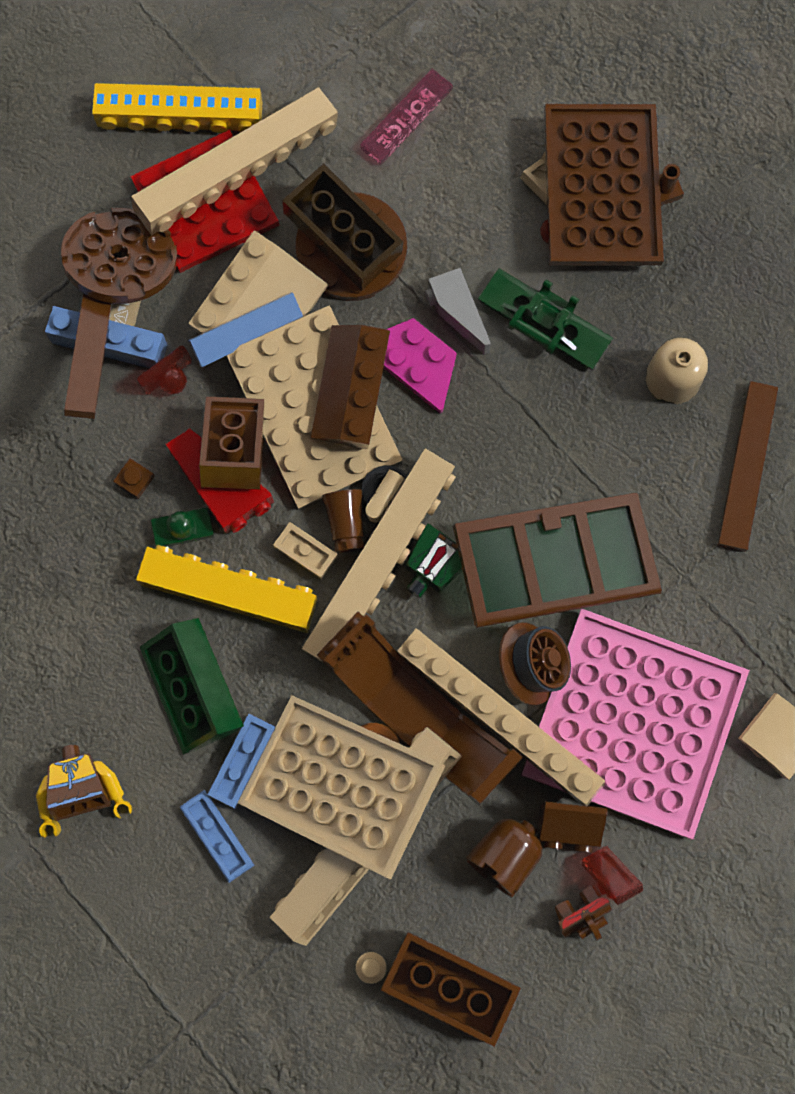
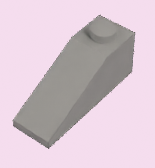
M461 268L429 278L428 289L425 290L429 305H434L438 315L483 354L489 353L491 342Z

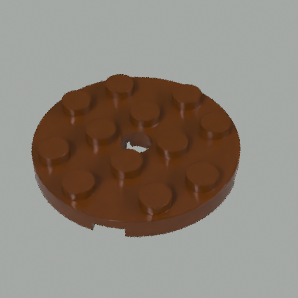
M354 192L403 241L402 254L362 291L299 228L297 231L296 255L298 262L328 284L323 294L334 299L360 301L372 298L376 293L386 287H390L399 277L405 265L407 236L402 221L388 204L364 193Z
M111 208V212L100 214L91 212L78 219L68 229L63 238L61 257L62 266L67 278L85 295L110 304L132 303L157 294L169 283L176 269L177 249L169 230L164 232L158 231L151 235L133 209ZM123 252L127 256L116 258L115 260L113 254Z

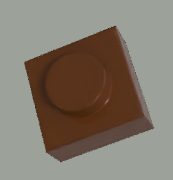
M129 458L113 482L139 499L155 475Z

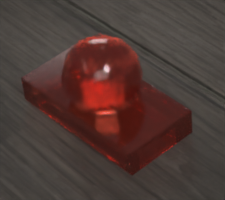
M183 345L179 346L140 375L137 381L145 394H150L159 386L168 394L176 395L181 393L187 384V376L182 369L192 362L189 352Z
M607 845L582 859L583 868L598 883L601 895L606 894L608 899H612L617 905L643 892V884Z

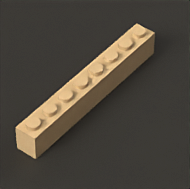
M318 87L132 195L133 210L151 235L158 231L164 232L173 225V222L182 217H190L202 205L215 202L221 194L229 189L235 190L239 188L251 176L261 175L273 163L283 162L295 150L299 148L305 149L317 137L330 134L336 127L338 111Z
M426 448L424 449L302 647L304 652L324 663L317 654L357 611L363 616L366 613L373 614L380 602L376 596L381 588L385 590L389 588L396 576L391 573L397 563L403 565L411 550L406 548L412 538L416 541L419 539L426 526L422 524V521L427 513L433 516L441 502L437 499L442 489L448 491L456 476L452 474L455 468L454 465Z
M417 628L398 649L397 652L408 664L581 805L588 806L605 785L603 778Z
M428 727L413 738L410 749L445 765L436 787L462 757ZM326 848L317 854L311 868L296 880L295 887L288 896L282 898L276 904L275 911L270 918L293 942L307 946L369 869Z

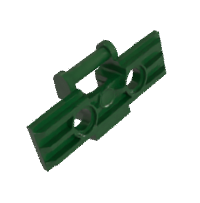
M498 268L479 296L478 301L509 319L508 329L511 331L515 329L547 349L546 352L550 355L555 349H558L588 369L593 370L613 340V337L573 313L580 299L572 295L568 302L551 292L553 283L545 279L542 288L538 292ZM519 298L526 299L529 303L521 305L519 309L513 305L514 301ZM528 318L554 334L555 337L553 339L524 322L523 319ZM564 328H573L577 333V337L571 341L567 340L563 336Z

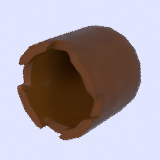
M507 818L499 820L466 857L467 863L484 879L488 875L493 877L498 882L496 888L512 898L542 857L543 848L541 842L535 836L537 829L526 820H523L521 823Z

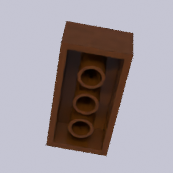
M407 932L381 987V991L494 1047L521 989L518 985L410 932Z

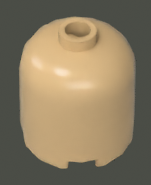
M674 338L666 341L658 348L647 367L646 383L649 391L657 399L674 402V404H681L693 398L697 394L708 371V358L704 349L697 342L688 338Z

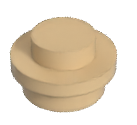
M376 952L364 953L356 963V973L365 983H377L385 976L386 962Z

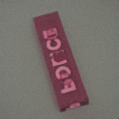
M431 69L360 144V149L382 165L452 91L453 85L434 69Z

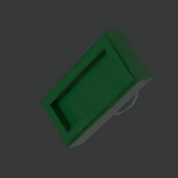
M208 507L188 512L177 511L169 516L151 519L156 545L170 547L214 537Z

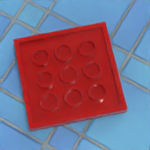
M230 130L225 131L130 176L132 182L139 192L234 136ZM251 176L239 188L235 190L229 189L221 194L215 202L211 204L206 203L197 208L196 212L190 217H182L173 222V225L168 230L177 249L176 267L179 273H182L246 242L253 231L261 235L280 225L256 177Z

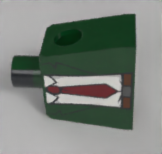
M429 523L425 526L407 563V571L414 575V578L406 588L411 594L421 598L429 586L440 593L462 572L456 542Z

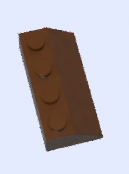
M332 325L311 439L368 449L390 330L366 325Z

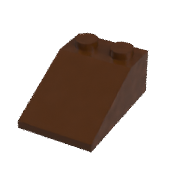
M206 397L199 464L201 487L260 489L264 399Z

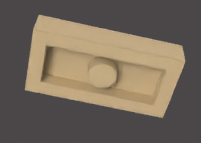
M291 522L288 523L273 544L275 549L319 579L324 577L338 557L337 553Z

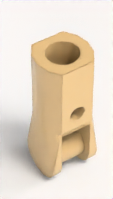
M389 469L377 488L376 493L366 506V514L371 522L381 521L405 482V478L395 471Z

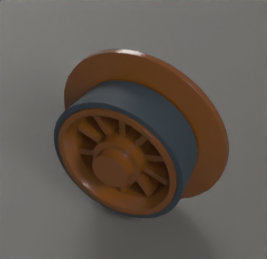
M523 622L512 625L503 635L499 649L500 672L507 687L518 700L528 705H539L549 699L551 692L559 691L565 687L571 673V659L567 645L557 631L547 626L536 627L530 623Z

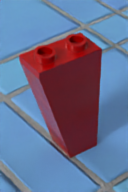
M189 428L168 442L166 446L226 534L230 531L236 533L247 525V520L254 515L259 517L268 512L274 500L269 490L261 484L260 489L201 487L199 464L202 437Z

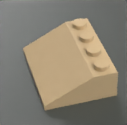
M253 231L188 324L195 332L202 334L290 292H293L304 317L312 310L328 287V284L279 246Z

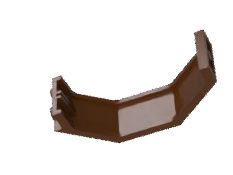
M357 611L317 654L345 686L409 747L413 738L428 727L462 755L445 778L476 804L480 805L522 758L514 749L509 750L463 715L418 674L377 631L375 622L367 614L363 616Z

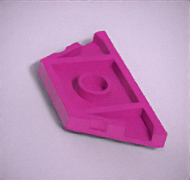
M414 318L386 329L390 330L383 368L441 414L444 409L457 353Z

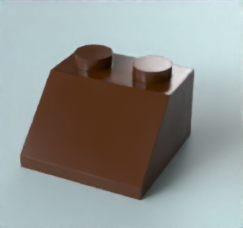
M545 802L540 805L538 839L544 842V848L562 849L563 844L575 845L574 851L592 853L593 847H601L608 808Z

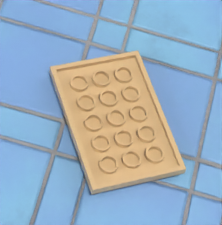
M330 305L240 345L233 353L226 356L245 397L264 399L263 436L298 509L322 499V495L342 490L365 479L366 475L376 467L384 465L394 466L403 461L377 405L368 449L311 439L332 325H339Z
M292 695L238 804L391 880L445 765Z

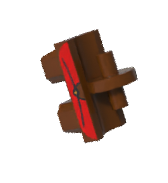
M590 885L579 893L585 905L581 909L575 911L569 900L555 906L560 931L565 938L577 932L581 939L591 934L596 941L602 939L599 929L608 924L604 915L612 911L611 902L606 894L602 896L593 885Z

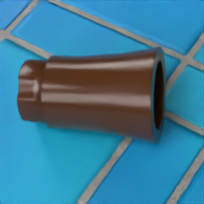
M340 490L322 495L330 523L332 541L335 542L336 553L363 550L362 490Z

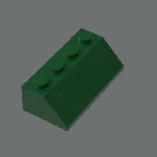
M199 618L171 624L139 647L183 755L223 739L244 727Z

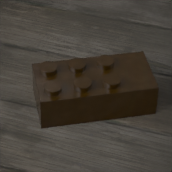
M324 163L282 200L283 213L361 291L402 254L403 241Z

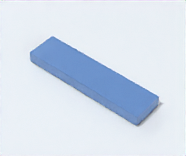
M290 292L188 341L200 367H203L233 353L240 345L302 318L303 314L293 292Z

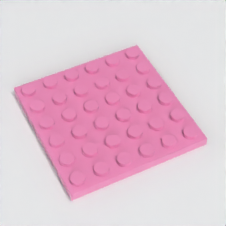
M581 608L567 646L571 659L569 680L564 688L551 692L539 728L605 780V785L593 798L592 803L693 840L749 670ZM526 760L521 776L567 793Z

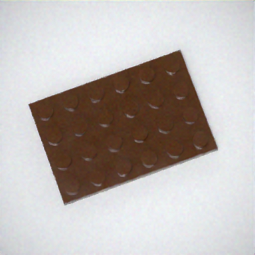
M545 104L544 126L549 266L662 265L664 255L656 104Z

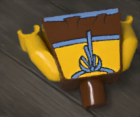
M67 745L62 748L63 760L51 763L48 766V775L43 778L36 793L39 816L44 821L39 828V833L44 838L48 837L47 825H51L54 828V835L56 837L61 832V825L58 820L109 807L113 800L115 802L113 811L116 817L121 818L117 811L120 804L127 805L130 814L132 812L130 802L122 798L124 792L116 774L102 761H94L90 754L80 755L79 746Z

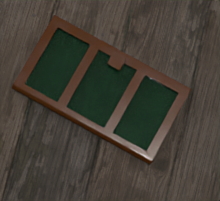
M637 492L453 525L476 628L661 594L662 591Z

